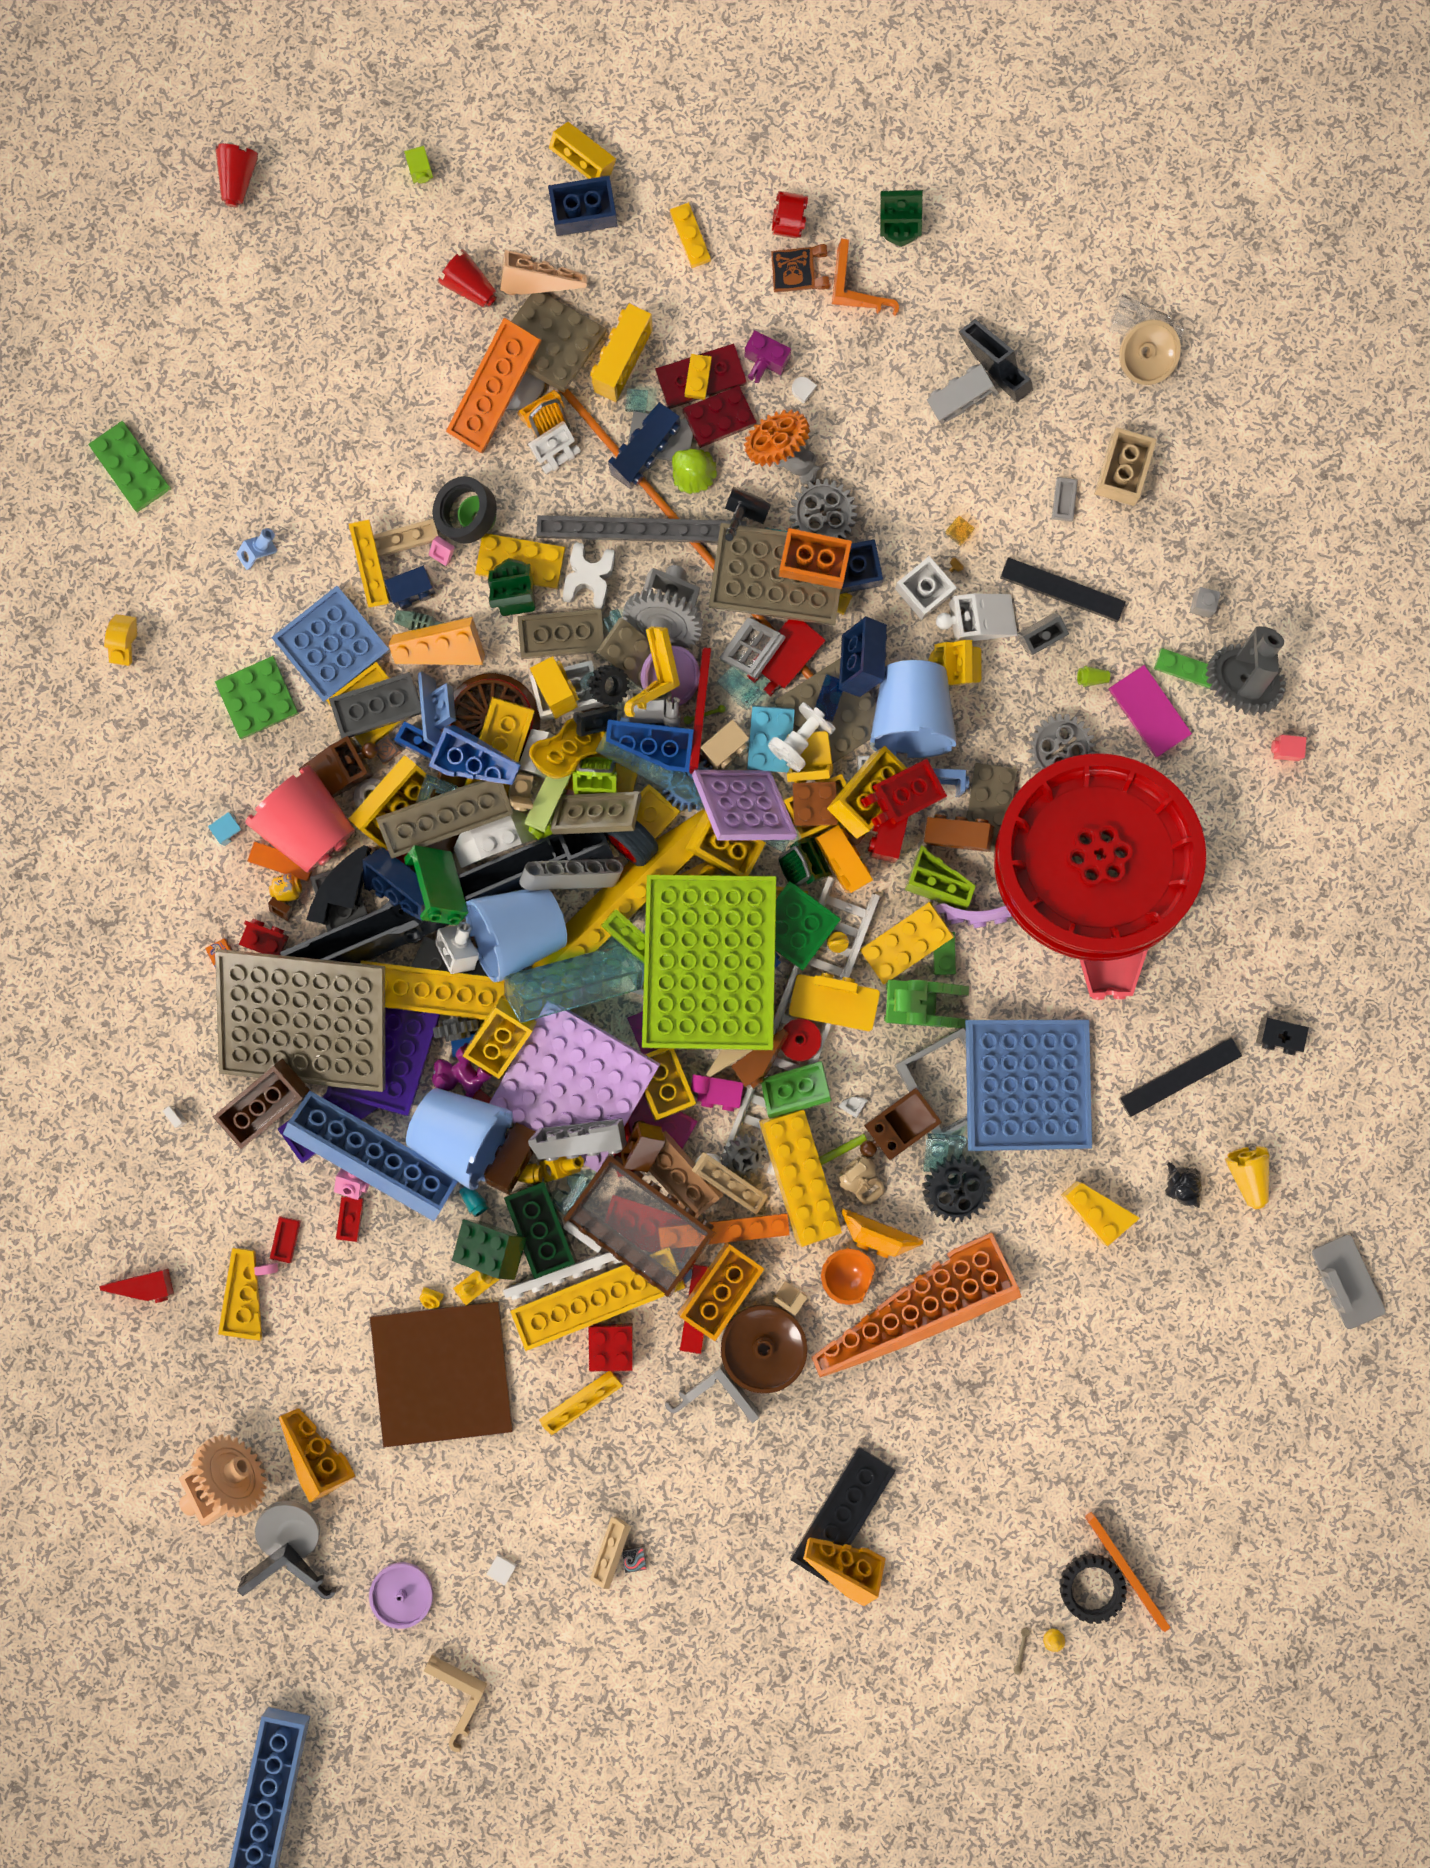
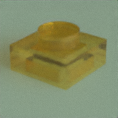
M959 515L947 528L945 534L961 546L975 528Z

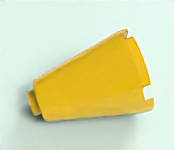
M1255 1146L1256 1150L1249 1151V1147L1234 1150L1227 1154L1228 1158L1225 1157V1162L1245 1202L1253 1209L1264 1208L1265 1204L1269 1202V1150L1260 1146Z

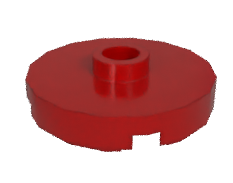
M795 1019L783 1027L788 1032V1036L781 1050L787 1057L794 1061L803 1062L818 1054L822 1045V1036L814 1023L807 1019ZM799 1036L804 1038L801 1044L797 1043V1037Z

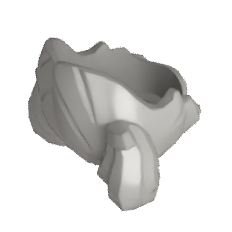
M800 446V452H794V457L788 456L786 462L783 459L780 460L779 465L774 462L776 467H784L786 470L791 471L792 474L798 475L802 484L808 485L809 481L812 484L816 481L817 471L820 470V466L815 465L816 456L814 453L806 450L803 446Z

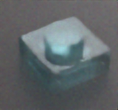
M627 388L625 412L636 411L646 413L648 390Z

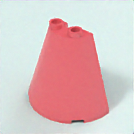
M1148 949L1131 957L1112 961L1080 960L1089 996L1095 1000H1103L1106 995H1113L1114 999H1126V996H1133Z

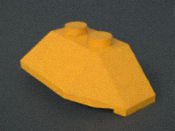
M841 1208L840 1212L850 1235L857 1242L856 1246L868 1251L869 1247L877 1250V1255L888 1259L889 1255L896 1257L923 1245L924 1240Z

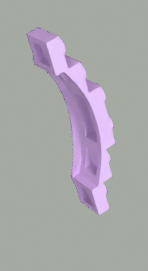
M945 903L934 905L940 916L944 914L945 922L951 921V924H958L964 922L965 919L967 920V925H973L974 929L987 926L986 922L994 921L995 924L1005 923L1007 918L1011 917L1006 906L987 911H966L951 907Z

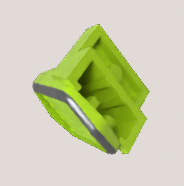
M600 757L583 758L579 762L577 769L573 772L574 795L617 793L616 762L612 759Z

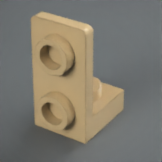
M518 773L513 785H509L508 799L515 810L527 811V809H533V803L530 799L533 775Z

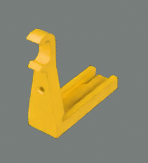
M651 626L646 629L657 680L626 702L624 711L628 717L635 716V705L639 709L646 710V703L680 686L668 628Z

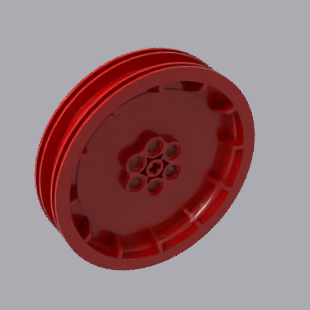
M1084 754L1066 758L1049 765L1030 778L1017 792L1005 813L994 851V870L999 893L1007 910L1017 924L1034 940L1050 950L1071 958L1087 961H1112L1131 957L1163 940L1177 926L1193 905L1200 891L1206 868V844L1203 829L1193 806L1183 792L1169 778L1156 769L1140 761L1113 754ZM1101 835H1108L1111 841H1104ZM1085 837L1089 840L1090 843L1083 844L1081 843L1080 838ZM1115 851H1122L1125 857L1119 858ZM1097 854L1101 855V860L1096 859ZM1074 856L1080 857L1081 860H1082V863H1080V864L1075 863V862L1072 860V857H1074ZM1108 870H1114L1118 877H1111L1108 874ZM1086 873H1093L1096 876V880L1088 879Z

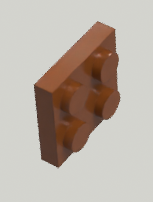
M836 782L792 784L794 827L837 825V818L827 809L836 798Z

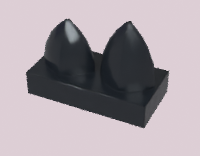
M610 706L584 713L575 712L573 719L577 724L576 734L582 737L607 731L608 720L617 721L618 709Z

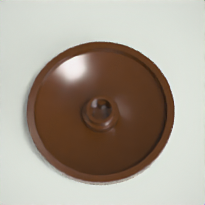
M755 1305L740 1311L726 1326L721 1339V1358L728 1375L742 1388L754 1393H774L791 1385L801 1374L807 1359V1340L801 1325L789 1312L773 1305Z

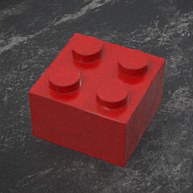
M908 817L892 825L889 819L876 827L873 826L872 831H875L876 834L869 842L868 852H871L870 858L896 863L900 856Z
M633 1323L594 1324L589 1326V1372L633 1371Z

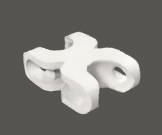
M576 542L570 557L574 573H570L565 579L563 600L564 602L571 603L574 601L577 591L582 588H588L594 593L593 602L595 608L602 610L608 594L607 584L603 579L609 578L612 575L615 552L614 550L606 549L600 561L589 563L584 559V545Z

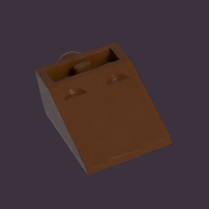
M346 736L328 746L299 768V771L303 767L310 765L334 798L374 776L365 758H375L378 755L379 749L375 743L367 742L360 751L355 739ZM348 750H351L352 756L347 755ZM360 768L362 771L357 774L356 771Z
M915 1088L864 1125L874 1140L864 1141L860 1145V1152L864 1157L870 1158L876 1154L877 1148L880 1147L887 1158L892 1160L940 1125L942 1121L919 1090ZM877 1124H881L883 1126L882 1132H877L875 1130V1126ZM889 1142L896 1143L894 1150L888 1148Z

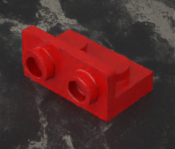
M252 919L251 922L245 920L244 925L246 927L239 942L240 946L262 954L281 955L280 952L284 951L289 936L283 934L285 930L275 926L268 929L263 927L264 922Z

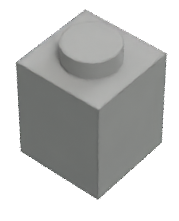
M1200 587L1194 592L1189 613L1210 618L1216 613L1221 592Z

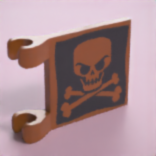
M820 244L808 248L771 251L774 292L829 289V277L814 278L813 257H827V245Z

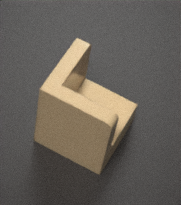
M785 1281L773 1300L796 1316L806 1301L807 1295Z

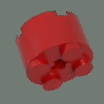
M778 191L776 196L778 204H776L773 212L772 235L796 239L801 238L802 230H804L806 217L803 215L804 209L807 208L808 196Z

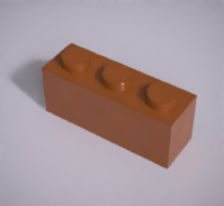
M935 814L934 818L927 817L924 843L930 846L991 852L994 827L985 819H976V822H971L965 817H955V820L947 819L945 815Z

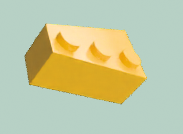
M1078 1181L1061 1194L1063 1199L1093 1234L1106 1246H1109L1140 1219L1138 1216Z

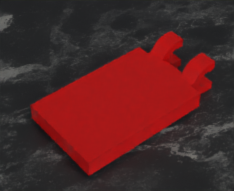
M788 619L778 631L785 636L784 641L757 679L747 675L754 683L762 674L771 682L763 690L770 697L779 686L786 689L826 642L822 636L804 621Z
M925 759L872 786L875 792L863 798L861 802L864 808L875 802L878 803L883 813L871 819L876 827L889 819L892 825L946 798L947 794L928 759Z

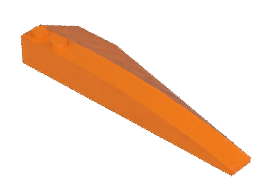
M992 1232L950 1251L947 1254L949 1260L942 1264L939 1261L934 1263L930 1271L917 1276L914 1279L915 1281L907 1287L904 1286L880 1304L877 1310L863 1317L856 1326L846 1330L844 1335L836 1341L833 1340L813 1355L812 1360L819 1377L821 1378L894 1352L1021 1298L1019 1287Z

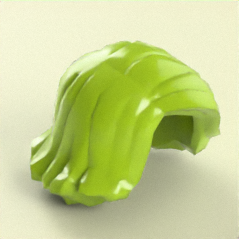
M686 449L677 451L672 456L674 485L678 486L681 492L688 494L699 493L700 491H706L708 486L713 485V479L717 476L716 462H713V458L708 451Z

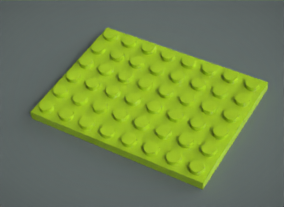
M647 875L642 1048L773 1050L776 876Z

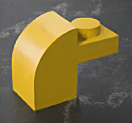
M115 614L109 621L104 640V647L108 648L109 663L126 666L132 664L131 643L137 637L136 617Z

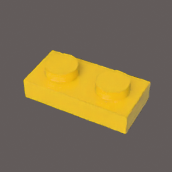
M691 354L685 397L706 399L712 357Z

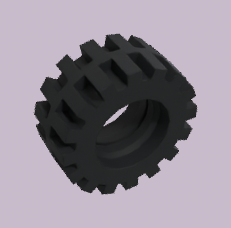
M609 665L600 666L598 670H594V676H590L592 682L589 683V687L592 688L589 692L593 694V699L607 705H617L618 702L624 701L623 697H627L626 691L630 689V687H627L630 681L626 679L628 675L624 673V670ZM609 677H612L614 682L613 688L607 694L605 683Z

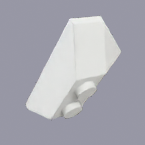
M511 808L513 815L461 833L454 846L461 868L537 840L536 836L528 831L529 826L525 824L527 815Z

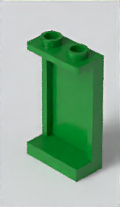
M414 845L404 857L406 865L415 867L425 904V910L420 915L421 920L458 925L468 914V909L452 853L450 851Z

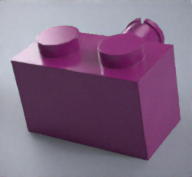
M754 330L744 353L745 358L755 362L747 377L751 381L755 377L754 382L760 383L766 368L782 375L791 358V348Z

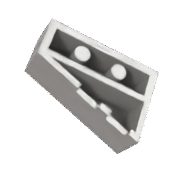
M982 364L970 367L966 371L967 374L960 378H953L948 382V386L942 390L941 388L936 389L926 399L941 424L965 412V409L973 404H976V406L981 404V399L992 393L993 396L999 394Z

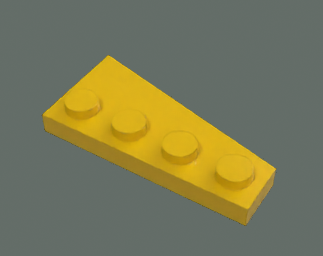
M232 1248L218 1335L257 1341L262 1340L258 1277L255 1275L254 1267L257 1266L255 1250Z

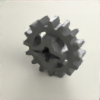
M465 1017L452 1018L442 1021L443 1026L433 1028L435 1038L445 1037L446 1042L472 1037L471 1032L477 1031L480 1028L479 1019L468 1021V1018Z
M745 1134L743 1139L738 1135L737 1141L730 1140L731 1145L729 1147L724 1146L726 1153L721 1154L723 1159L721 1163L742 1179L745 1175L750 1179L751 1173L757 1175L758 1171L756 1169L764 1167L761 1162L767 1160L764 1156L767 1150L763 1147L764 1144L754 1135L750 1138L748 1134Z

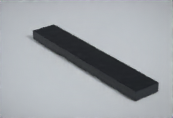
M1009 557L1000 576V579L1115 622L1119 621L1126 603L1124 600Z
M1228 1038L1120 1097L1119 1100L1128 1116L1132 1117L1242 1057V1054L1233 1038Z

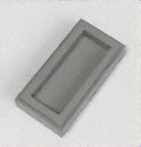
M1056 478L1051 519L1073 521L1078 479Z

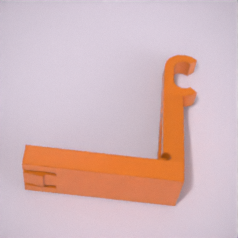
M841 238L837 248L832 304L876 308L877 314L880 313L882 305L891 306L894 309L892 314L896 316L899 311V304L894 299L871 296L847 290V293L844 292L849 239Z

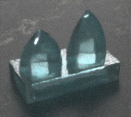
M576 1173L567 1176V1182L571 1191H552L553 1199L560 1208L558 1211L566 1216L592 1178Z

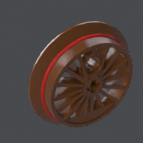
M498 673L480 674L463 682L453 692L456 721L447 726L455 725L465 731L478 727L471 733L474 736H477L482 731L489 710L482 687L486 685H491L490 703L492 697H495L497 685L504 687L499 699L514 704L520 699L524 707L534 710L519 758L520 761L531 729L540 730L541 718L532 693L518 680ZM479 688L485 708L470 693L471 691ZM509 690L516 694L513 698L507 695ZM466 695L480 711L462 703ZM460 706L478 716L456 714ZM458 720H469L477 722L463 726Z

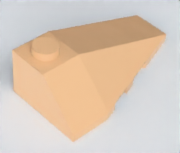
M508 250L504 251L500 291H504L506 294L523 295L586 288L587 275L564 267L556 270L550 265V262L543 260L542 263H536L531 261L532 256Z

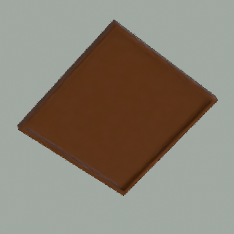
M499 1301L370 1317L383 1448L513 1432Z

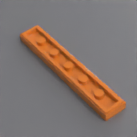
M1092 1512L1088 1513L1085 1516L1086 1520L1162 1631L1166 1632L1171 1627Z

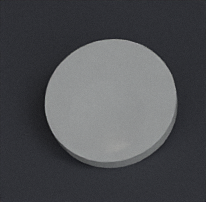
M279 1501L269 1505L262 1511L255 1526L256 1541L259 1547L269 1556L288 1542L301 1558H304L313 1551L320 1535V1524L314 1512L307 1506L295 1501Z

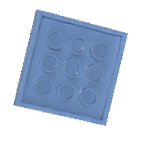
M338 586L330 590L271 637L324 703H327L326 700L391 652Z

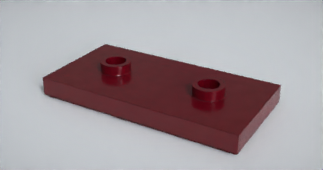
M734 343L699 354L712 357L706 397L747 384ZM690 357L655 368L667 408L669 409L700 400L685 397Z

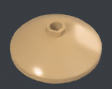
M1145 320L1133 326L1125 335L1119 351V361L1124 374L1133 382L1141 385H1153L1166 379L1174 371L1180 358L1181 344L1178 334L1172 326L1160 320ZM1147 347V352L1143 354V348Z

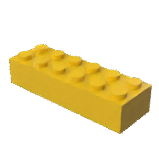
M804 1109L771 1119L768 1117L759 1120L796 1243L804 1247L842 1234Z

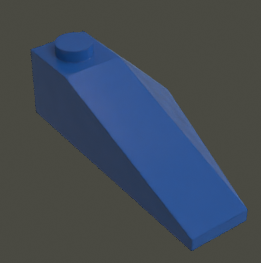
M452 725L444 727L429 766L448 776H459L513 785L521 764L476 736Z

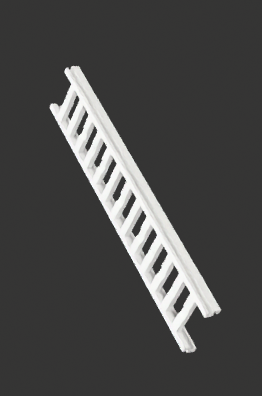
M828 876L819 903L824 907L828 904L863 919L859 929L841 922L834 928V930L855 937L851 949L847 948L845 951L838 953L848 957L844 969L814 957L808 965L839 976L840 980H842V977H850L880 896L872 894L866 909L829 896L835 879ZM825 940L821 947L830 950L827 946V940ZM795 965L774 1017V1035L777 1033L780 1023L787 1024L795 1020V1018L784 1014L788 1003H791L796 976L801 970ZM823 1023L822 1027L818 1028L822 1036V1045L818 1054L809 1059L807 1065L818 1061L831 1024ZM776 1057L772 1064L788 1071L801 1067ZM752 1087L747 1088L726 1143L728 1147L731 1145L729 1141H737L738 1135L742 1139L744 1138V1136L738 1134L743 1122L761 1129L760 1119L746 1114L750 1102L766 1108L764 1098L755 1095V1089ZM770 1162L767 1173L774 1176L775 1172Z

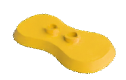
M570 718L564 723L558 734L535 742L530 747L529 756L536 768L543 774L553 779H561L571 775L583 758L606 750L609 746V742H606L607 733L603 731L580 737L576 734V722L573 718Z

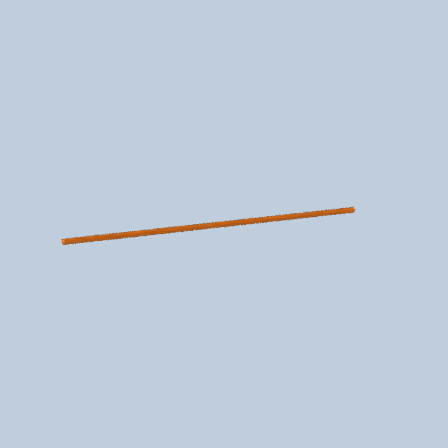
M568 388L564 393L560 391L617 458L619 447ZM643 477L639 483L640 486L669 519H680L645 477ZM689 542L714 571L715 559L701 543ZM751 614L757 622L775 630L763 615ZM806 665L800 671L806 679L814 675Z

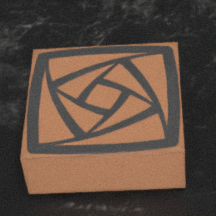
M388 734L375 743L379 749L377 756L384 765L401 753Z

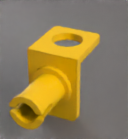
M580 1155L572 1159H567L566 1156H563L554 1161L544 1160L539 1162L543 1169L544 1181L547 1180L549 1182L580 1172V1168L584 1166V1160ZM547 1165L551 1168V1176L547 1173Z

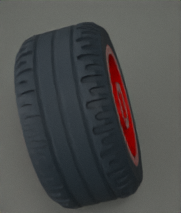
M637 820L634 831L604 832L611 845L636 866L646 865L658 852V843L650 832Z

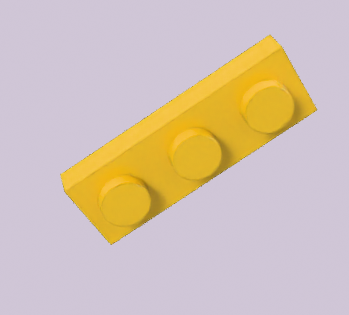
M689 202L669 209L691 269L711 262Z

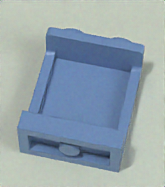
M933 768L941 784L956 786L955 797H961L966 792V789L969 788V776H966V770Z

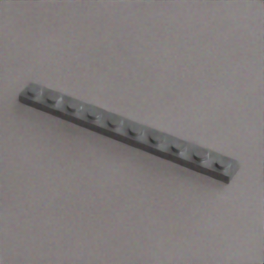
M537 515L536 536L537 538L718 543L720 524H730V521ZM741 521L740 526H747V521Z

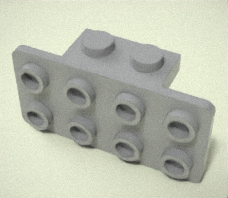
M1344 1235L1312 1250V1256L1322 1276V1283L1329 1291L1331 1303L1338 1311L1345 1328L1353 1329L1385 1314V1308L1352 1236Z

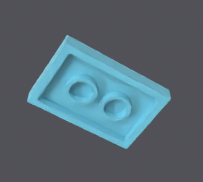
M752 705L747 769L786 773L789 771L790 767L786 765L788 762L778 759L768 748V743L773 737L784 741L787 735L793 731L795 709Z

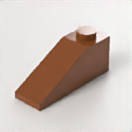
M784 1028L774 1035L773 1050H752L731 1066L746 1088L752 1087L755 1089L764 1082L762 1079L767 1076L788 1036V1032Z

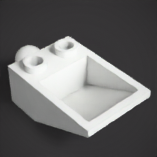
M974 593L954 596L949 602L951 615L941 613L936 618V625L942 630L953 626L955 642L961 640H972L973 642L1017 636L1011 594ZM960 609H963V610H964V614H963V615H961Z

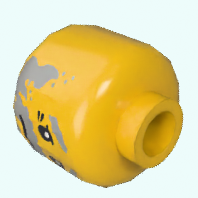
M291 873L274 877L272 879V886H269L271 897L283 903L298 899L303 891L299 877H295Z

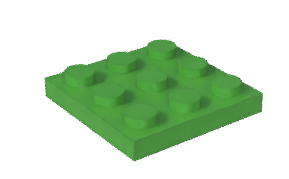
M273 656L215 681L241 740L299 714Z

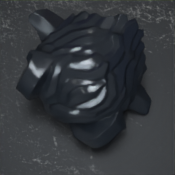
M1168 1162V1187L1165 1189V1194L1172 1199H1176L1182 1205H1194L1200 1208V1195L1202 1191L1200 1171L1196 1168H1176L1172 1163Z

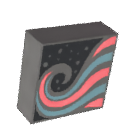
M644 1546L623 1549L622 1556L625 1573L647 1570Z

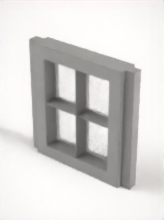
M747 618L719 658L728 665L757 679L784 641L785 636L751 618Z

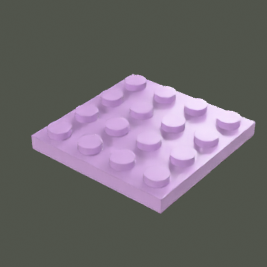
M694 770L692 777L717 840H794L796 838V829L771 771Z

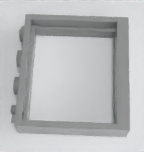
M964 1028L951 1033L894 1065L909 1092L915 1088L919 1090L907 1065L958 1037L966 1050V1031ZM967 1116L943 1129L939 1125L931 1130L934 1139L938 1141L966 1126Z

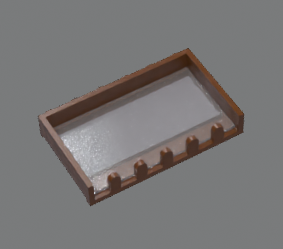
M609 1155L564 1217V1220L578 1227L581 1233L589 1236L597 1245L605 1248L613 1254V1257L625 1263L633 1272L641 1275L649 1284L665 1293L666 1297H671L713 1236H715L716 1232L712 1230L714 1226L705 1219L701 1222L695 1218L697 1213L686 1206L684 1209L677 1204L679 1200L670 1193L667 1196L661 1193L662 1187L652 1180L648 1183L642 1179L644 1174L640 1171L624 1168L621 1157L617 1155L614 1158Z

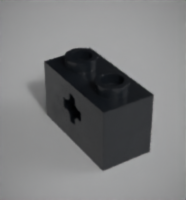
M1268 1017L1261 1018L1256 1043L1262 1044L1263 1049L1275 1051L1276 1047L1283 1049L1282 1053L1296 1056V1052H1304L1309 1027ZM1279 1034L1285 1036V1040L1278 1038Z

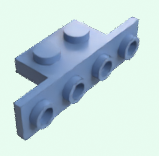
M421 671L418 673L423 738L425 742L436 747L441 737L440 730L456 721L453 686L445 683L436 689V679Z

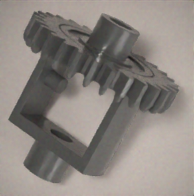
M1257 626L1242 648L1240 643L1235 648L1233 644H1230L1228 647L1224 646L1221 650L1216 651L1208 662L1209 664L1206 667L1208 671L1205 676L1209 677L1206 682L1212 684L1209 689L1217 691L1214 696H1221V703L1227 701V708L1229 709L1235 706V712L1242 709L1244 715H1247L1249 710L1255 716L1257 712L1263 715L1265 711L1269 713L1272 708L1275 709L1283 699L1286 691V682L1283 681L1285 675H1279L1282 668H1279L1278 652L1284 645V638L1274 629Z

